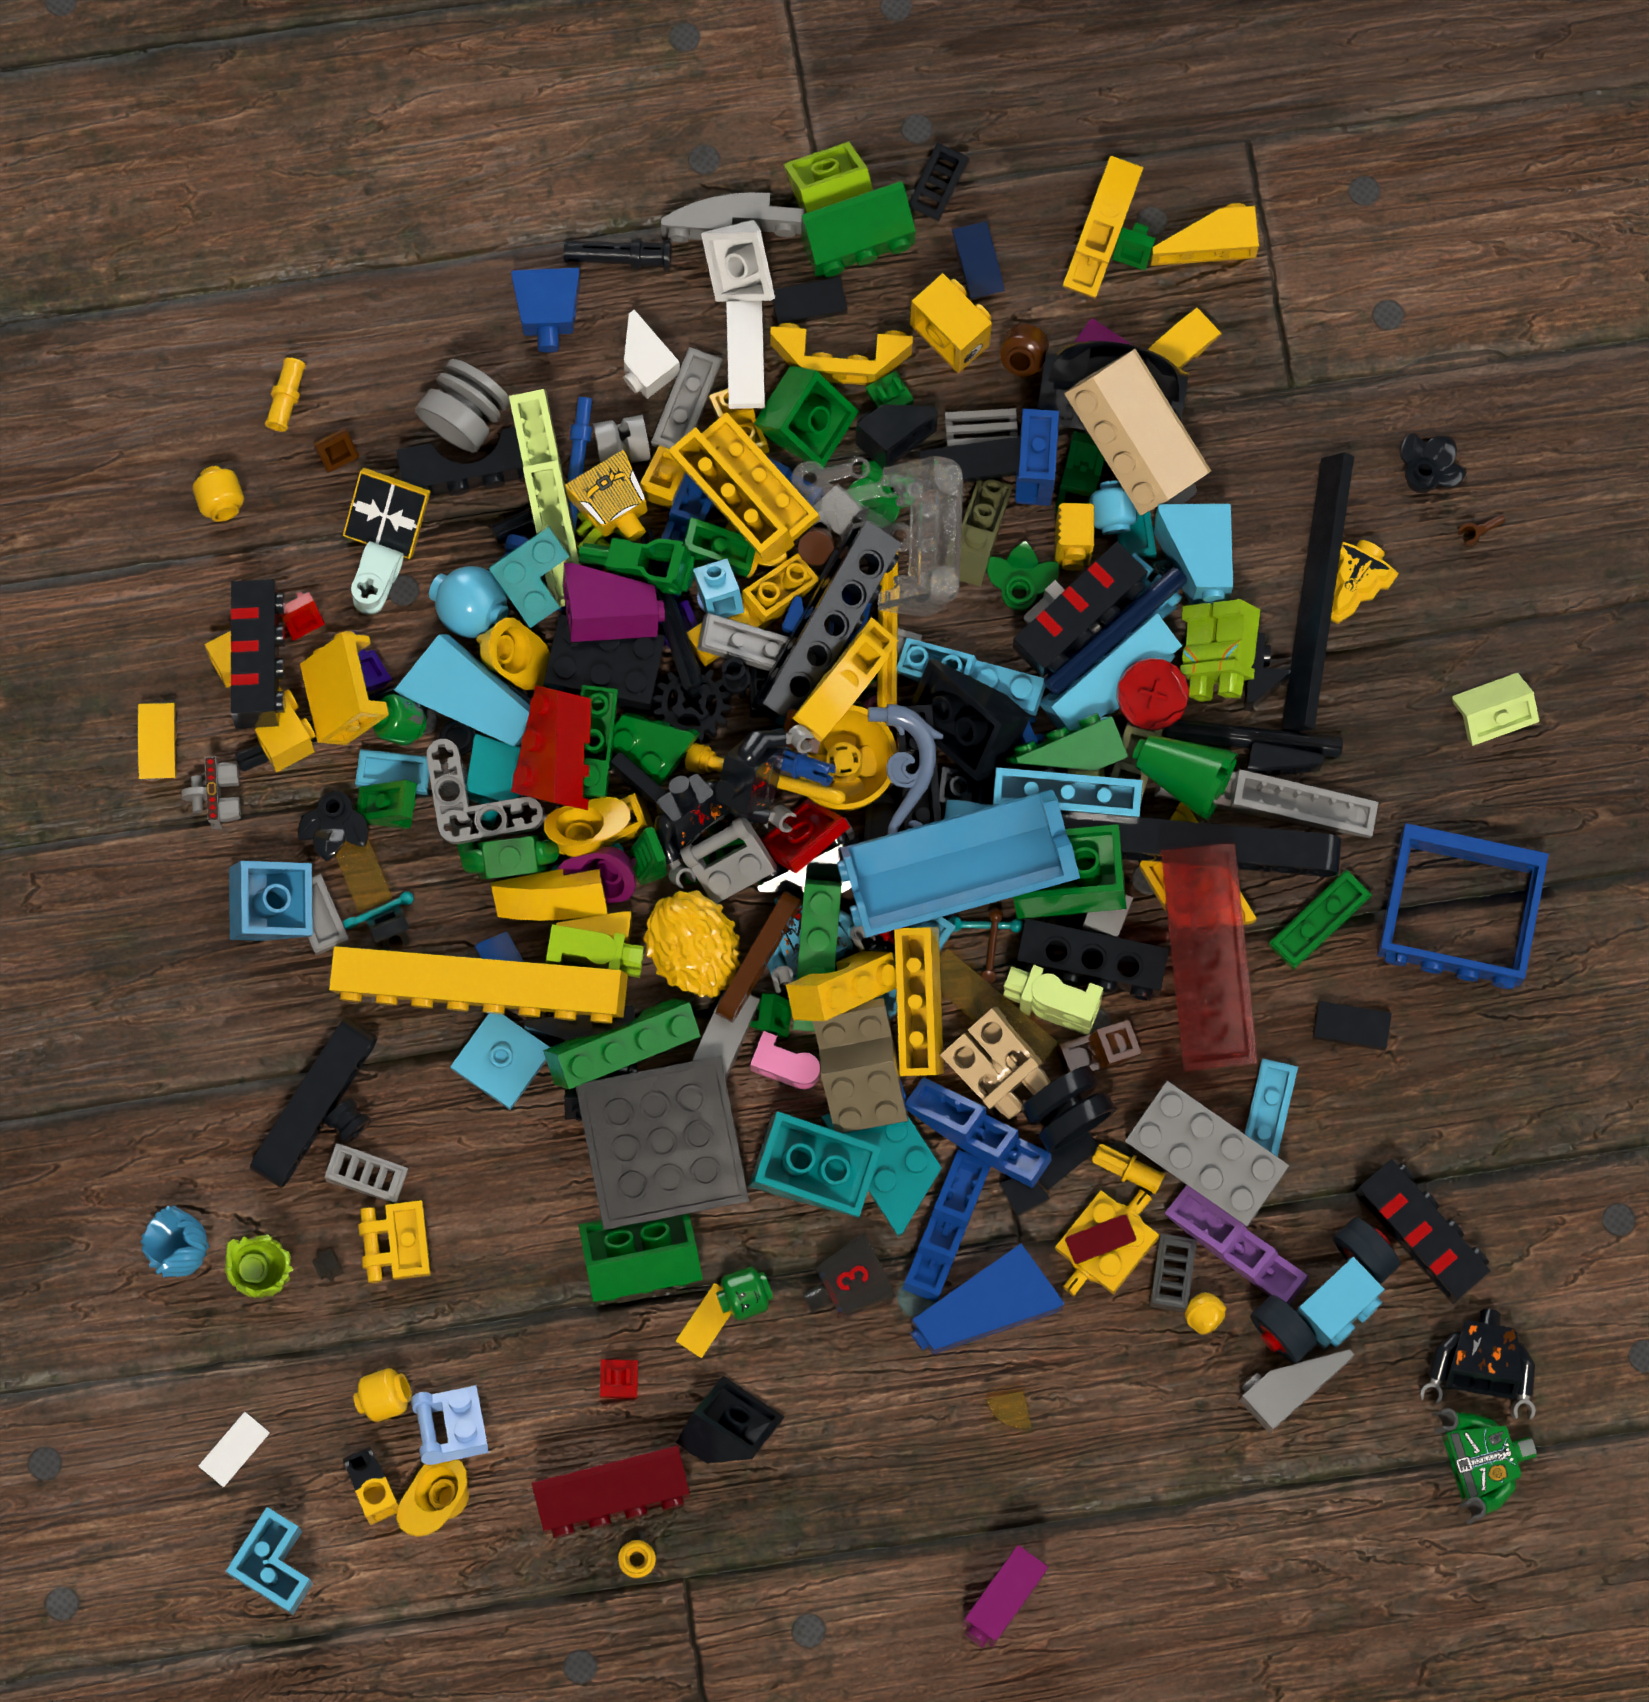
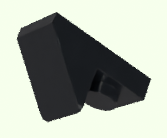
M1258 633L1255 659L1251 667L1255 669L1254 680L1245 681L1244 711L1254 710L1289 680L1292 672L1289 669L1263 668V666L1270 665L1271 645H1265V633Z

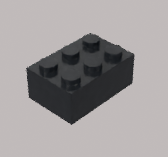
M559 614L544 679V687L581 696L582 685L618 689L617 709L651 715L654 706L653 696H656L667 648L666 636L657 634V637L571 642L567 615Z

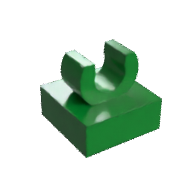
M1136 222L1133 231L1122 227L1112 260L1146 271L1156 239L1146 235L1149 226Z
M897 370L865 387V392L875 409L883 404L910 406L914 404V399Z
M762 993L761 1001L757 1010H760L759 1019L757 1021L752 1020L750 1027L776 1035L777 1038H788L792 1015L789 1000L777 994Z

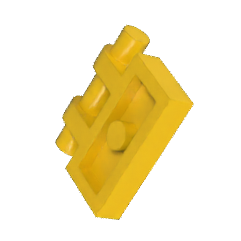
M422 1200L385 1205L386 1220L376 1221L375 1208L373 1207L360 1209L361 1223L358 1224L359 1236L363 1237L365 1256L362 1257V1267L367 1270L368 1283L383 1281L381 1268L384 1266H392L394 1280L431 1276ZM388 1233L390 1252H379V1234Z

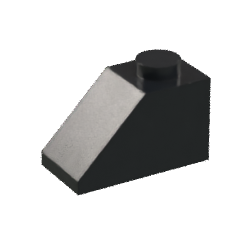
M883 404L875 411L865 413L857 422L856 445L882 469L887 470L937 431L938 410L933 406Z

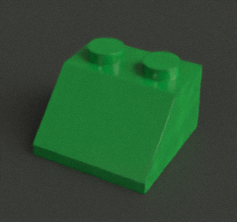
M790 365L767 401L765 408L762 409L753 424L776 445L816 468L823 470L859 411L818 371Z

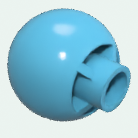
M465 566L453 570L448 575L441 573L435 577L430 586L429 598L435 601L436 612L440 621L450 632L458 636L477 638L479 634L485 633L495 626L498 621L508 616L507 595L492 572L484 568Z

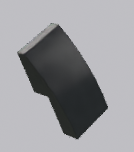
M947 767L937 769L940 806H946L947 800L993 805L995 776L976 781L965 771Z

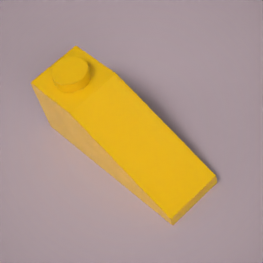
M1242 203L1229 204L1225 208L1218 209L1152 247L1151 266L1256 258L1259 240L1255 206L1246 207Z

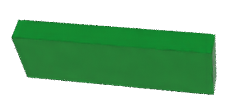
M1346 869L1269 942L1268 946L1294 971L1372 897V894Z

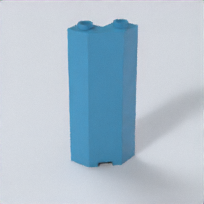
M1053 789L842 847L840 849L843 860L837 861L842 883L850 882L856 905L849 906L855 928L862 926L866 938L1080 878L1072 844L1066 834L1058 799Z

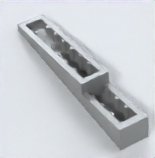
M1241 769L1232 773L1224 794H1221L1217 801H1213V803L1217 804L1216 809L1366 838L1373 836L1379 803ZM1156 784L1154 797L1179 801Z

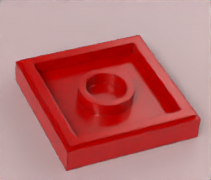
M809 798L793 811L796 817L788 816L783 820L784 823L793 828L792 831L785 833L774 827L760 839L772 859L795 874L850 828L844 817L818 805Z

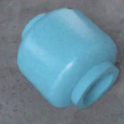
M1118 480L1100 483V490L1095 491L1091 495L1089 504L1094 505L1095 528L1102 529V534L1104 535L1121 534L1131 531L1130 526L1137 522L1138 513Z

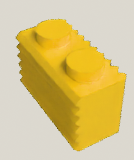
M1062 503L1058 506L1054 534V562H1058L1059 566H1062L1065 570L1077 571L1083 569L1084 566L1090 565L1094 547L1093 504Z

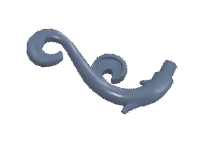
M887 704L886 707H868V722H886V726L896 727L902 736L905 735V730L910 733L916 741L919 750V766L914 774H909L906 771L908 764L915 763L912 755L906 752H897L888 759L886 774L890 782L897 787L910 789L892 817L887 835L898 832L903 820L927 790L936 764V745L934 739L943 738V734L933 729L915 711L895 704ZM916 820L908 822V826L912 828L923 825Z

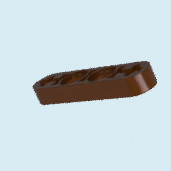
M786 891L783 893L722 997L716 1010L717 1015L732 1023L735 1021L802 904L801 899Z

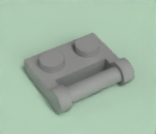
M742 816L733 820L732 825L699 844L695 846L689 844L680 849L683 861L692 869L709 898L715 903H719L774 873L777 869L776 863L750 822ZM737 838L745 842L741 847L708 865L702 859Z

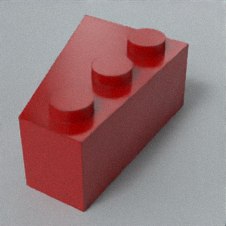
M535 686L534 695L530 702L526 729L521 740L522 746L518 763L513 774L511 792L588 810L589 799L583 798V777H589V765L584 764V744L590 743L591 698Z

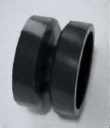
M1084 1065L1054 1080L1021 1106V1111L1030 1125H1041L1048 1122L1039 1134V1139L1048 1153L1057 1151L1089 1133L1107 1120L1117 1109L1107 1093H1096L1089 1096L1098 1084V1079L1089 1065Z

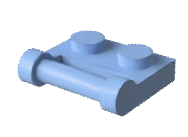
M476 1385L436 1394L420 1392L412 1397V1410L417 1414L422 1440L420 1457L424 1464L433 1465L489 1453ZM443 1411L448 1443L441 1445L437 1443L432 1413Z

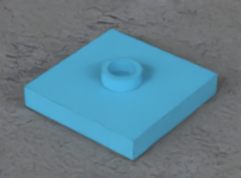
M488 1014L450 1068L511 1111L546 1062L543 1050L550 1047L506 1016Z

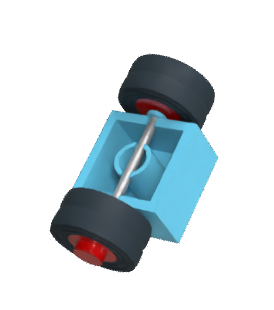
M1353 1218L1333 1238L1336 1247L1347 1260V1263L1306 1300L1297 1311L1278 1296L1271 1295L1250 1315L1253 1324L1261 1333L1260 1338L1273 1352L1277 1351L1292 1363L1300 1361L1316 1344L1322 1350L1330 1344L1337 1348L1356 1328L1352 1323L1357 1318L1361 1323L1365 1322L1383 1303L1379 1296L1385 1289L1380 1284L1399 1268L1400 1261L1391 1248L1386 1236L1360 1218Z

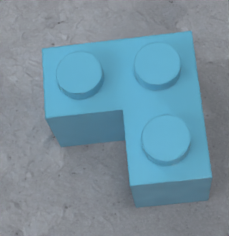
M266 1507L226 1572L237 1581L292 1615L295 1614L314 1584L308 1577L283 1562L303 1531L294 1523Z

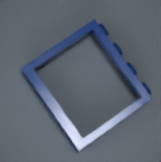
M1406 823L1401 832L1377 956L1385 958L1386 963L1395 966H1406L1407 963L1421 965L1420 969L1428 973L1441 974L1444 970L1457 973L1456 977L1465 981L1476 982L1478 978L1493 981L1492 985L1502 989H1514V986L1520 987L1526 976L1549 854ZM1411 848L1530 873L1512 969L1392 943Z

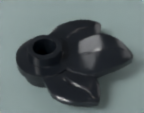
M1414 433L1409 434L1405 438L1400 450V456L1407 466L1405 478L1411 490L1417 493H1427L1437 486L1452 488L1463 481L1467 472L1458 464L1453 463L1457 447L1451 437L1437 436L1430 439L1427 443ZM1419 472L1425 473L1427 476H1423Z
M331 791L319 800L317 808L309 811L302 817L298 826V838L300 840L313 839L316 851L328 862L338 853L345 840L355 846L365 847L368 840V825L363 815L353 810V803L345 793ZM332 804H340L337 812L329 813V807Z

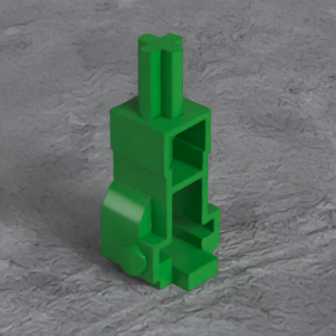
M612 538L610 547L583 543V546L579 548L580 564L604 567L611 574L648 582L651 585H655V588L660 589L662 593L681 595L682 591L687 592L688 588L692 587L695 557L691 556L688 545L684 544L683 541L656 539L647 544L634 543L631 540ZM649 559L669 562L667 576H653L647 573Z

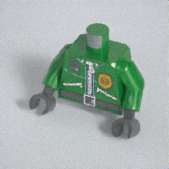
M1449 1408L1433 1412L1432 1416H1439L1443 1422V1426L1435 1428L1434 1432L1436 1434L1447 1432L1442 1437L1462 1500L1458 1508L1466 1507L1470 1510L1471 1518L1465 1522L1472 1524L1485 1515L1499 1510L1516 1491V1480L1522 1476L1518 1463L1537 1457L1534 1442L1531 1436L1511 1441L1506 1426H1498L1493 1419L1469 1412H1455Z

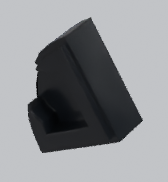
M1015 1179L1006 1180L999 1184L1016 1217L1048 1202L1050 1199L1046 1192L1037 1184L1031 1188Z

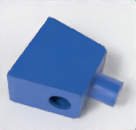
M579 268L511 270L513 289L523 334L527 336L537 335L538 351L551 353L558 351L559 334H571L574 331L580 291Z

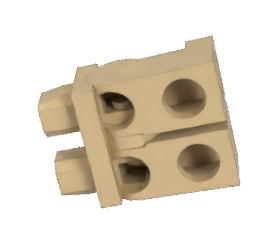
M994 1007L968 1029L969 1032L962 1034L940 1056L983 1100L989 1109L996 1107L1004 1116L1012 1119L1021 1111V1106L1024 1104L1013 1092L1019 1085L1023 1083L1035 1095L1051 1082L1041 1068L1044 1064L1042 1060L1035 1055L1029 1045L1009 1024L998 1007Z

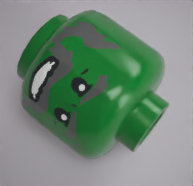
M396 694L387 695L380 700L381 702H386L389 716L373 726L376 736L382 740L405 746L410 745L423 735L427 721L421 704Z

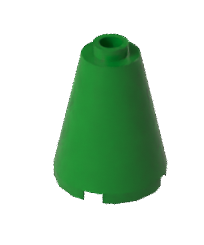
M1150 735L1147 740L1142 738L1139 740L1132 758L1137 760L1135 767L1199 817L1209 820L1217 807V804L1213 803V801H1217L1220 795L1224 794L1234 771L1238 754L1224 749Z

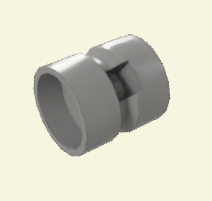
M643 415L623 418L621 424H616L613 420L593 423L600 463L622 450L626 453L631 464L651 460Z

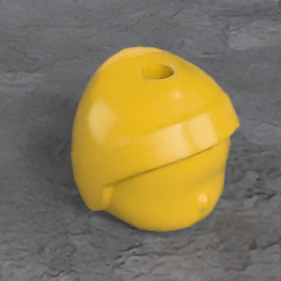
M1203 1292L1188 1302V1307L1185 1310V1319L1191 1328L1202 1335L1213 1332L1225 1319L1226 1306L1215 1295Z

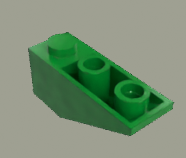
M582 685L581 696L591 698L590 743L584 744V764L589 765V777H583V798L589 800L608 797L611 774L610 761L613 754L618 689Z
M1094 713L1078 720L1079 727L1068 731L1066 727H1062L1047 733L1046 737L1048 740L1036 745L1033 740L1015 747L1014 751L1016 754L1005 758L1007 764L1076 771H1097L1127 758L1128 755L1113 717H1099L1098 713Z

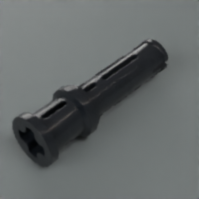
M635 238L631 243L565 239L564 262L629 264L634 270H640L641 267H663L664 271H670L672 241L666 239L664 243L643 242L641 238Z

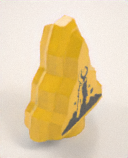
M1360 540L1356 546L1342 542L1330 621L1336 624L1341 623L1355 613L1360 602L1373 600L1380 589L1388 590L1399 573L1383 561L1385 552L1377 545L1365 540Z

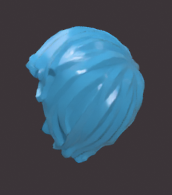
M174 1205L171 1207L167 1206L160 1212H156L155 1218L149 1221L140 1241L142 1252L147 1260L150 1261L149 1267L156 1268L155 1273L158 1275L162 1272L163 1278L169 1276L182 1277L194 1273L203 1264L206 1251L209 1249L204 1227L192 1215Z

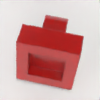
M302 592L297 593L298 598L287 604L285 603V614H280L293 641L325 625L309 592L306 594Z
M601 1359L600 1398L637 1399L638 1360Z

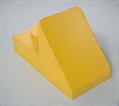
M659 445L640 482V488L645 500L671 509L686 473L671 457L669 449Z

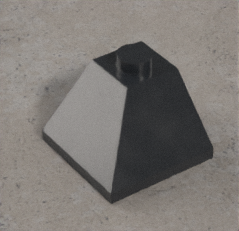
M722 1376L694 1410L676 1443L705 1463L749 1460L754 1458L785 1417L725 1376Z

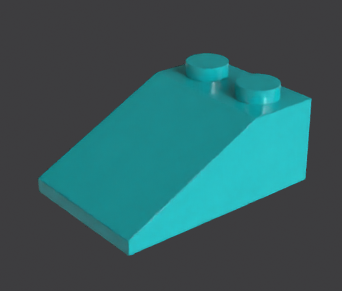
M777 1111L770 1118L749 1186L786 1199L859 1218L882 1147Z

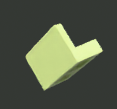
M1518 673L1452 696L1453 704L1463 715L1467 739L1472 746L1539 722L1534 692Z

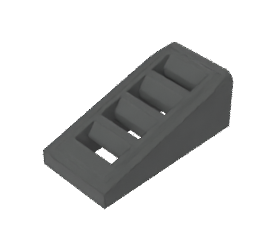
M1160 1234L1149 1307L1185 1313L1189 1301L1197 1245L1196 1239ZM1166 1246L1188 1249L1187 1256L1167 1253ZM1164 1260L1186 1263L1185 1270L1164 1266ZM1162 1274L1183 1277V1283L1162 1280ZM1160 1288L1181 1291V1295L1176 1297L1160 1294Z

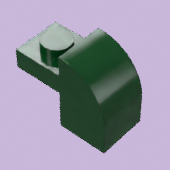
M1074 431L1055 507L1056 513L1058 506L1062 503L1089 504L1091 495L1098 489L1105 458L1088 434Z

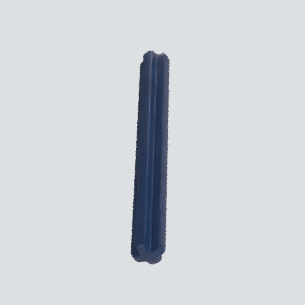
M1171 568L1121 611L1115 619L1098 631L1084 648L1076 650L1068 657L1069 660L1056 673L1053 674L1051 672L1044 678L1046 687L1052 693L1060 694L1187 583L1184 573L1179 568Z

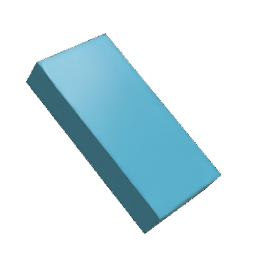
M360 749L355 781L356 787L408 780L417 783L416 794L428 795L430 776L425 756Z

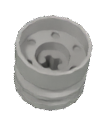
M452 358L444 366L445 373H440L436 377V382L442 391L432 388L427 390L415 407V412L431 430L443 439L465 451L474 453L478 451L490 433L488 426L483 420L493 423L498 422L501 418L499 411H505L510 405V400L507 393L488 375L461 360Z

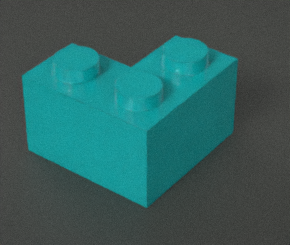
M550 526L489 567L530 628L560 608V604L541 576L569 558L570 555Z

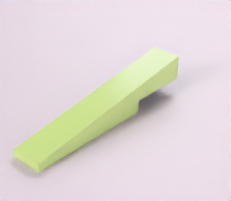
M546 389L509 396L536 534L550 526L570 555L569 558L545 573L549 590L560 604V607L565 606L562 587L564 563L581 564L579 563L577 543Z

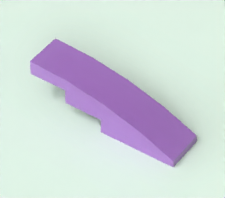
M1188 1185L1185 1186L1165 1212V1215L1192 1238L1196 1239L1197 1242L1269 1296L1276 1295L1290 1305L1309 1281L1307 1274L1279 1256L1276 1249L1248 1231L1243 1223Z

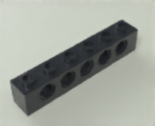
M868 520L854 523L753 700L751 707L784 728L787 711L800 709L822 677L832 668L833 664L837 662L847 648L845 643L850 634H854L861 627L865 618L862 615L868 603H872L877 598L882 589V585L879 584L885 573H889L894 568L899 559V555L896 553L902 544ZM861 557L868 563L869 569L867 574H864L859 568ZM844 587L851 593L849 605L842 599ZM826 618L831 619L834 624L832 635L828 634L825 630L824 623ZM809 648L813 649L817 655V662L814 666L807 659ZM792 679H795L800 687L797 697L790 691Z

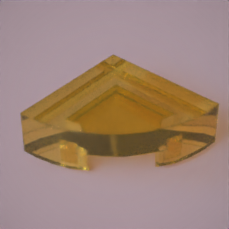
M1023 1391L986 1400L991 1413L1003 1424L1019 1430L1032 1428Z

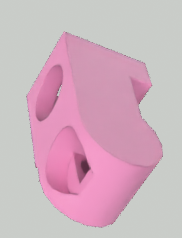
M763 1031L750 1064V1071L798 1089L805 1090L815 1086L820 1077V1064L817 1058L810 1053L795 1054L777 1047V1036Z

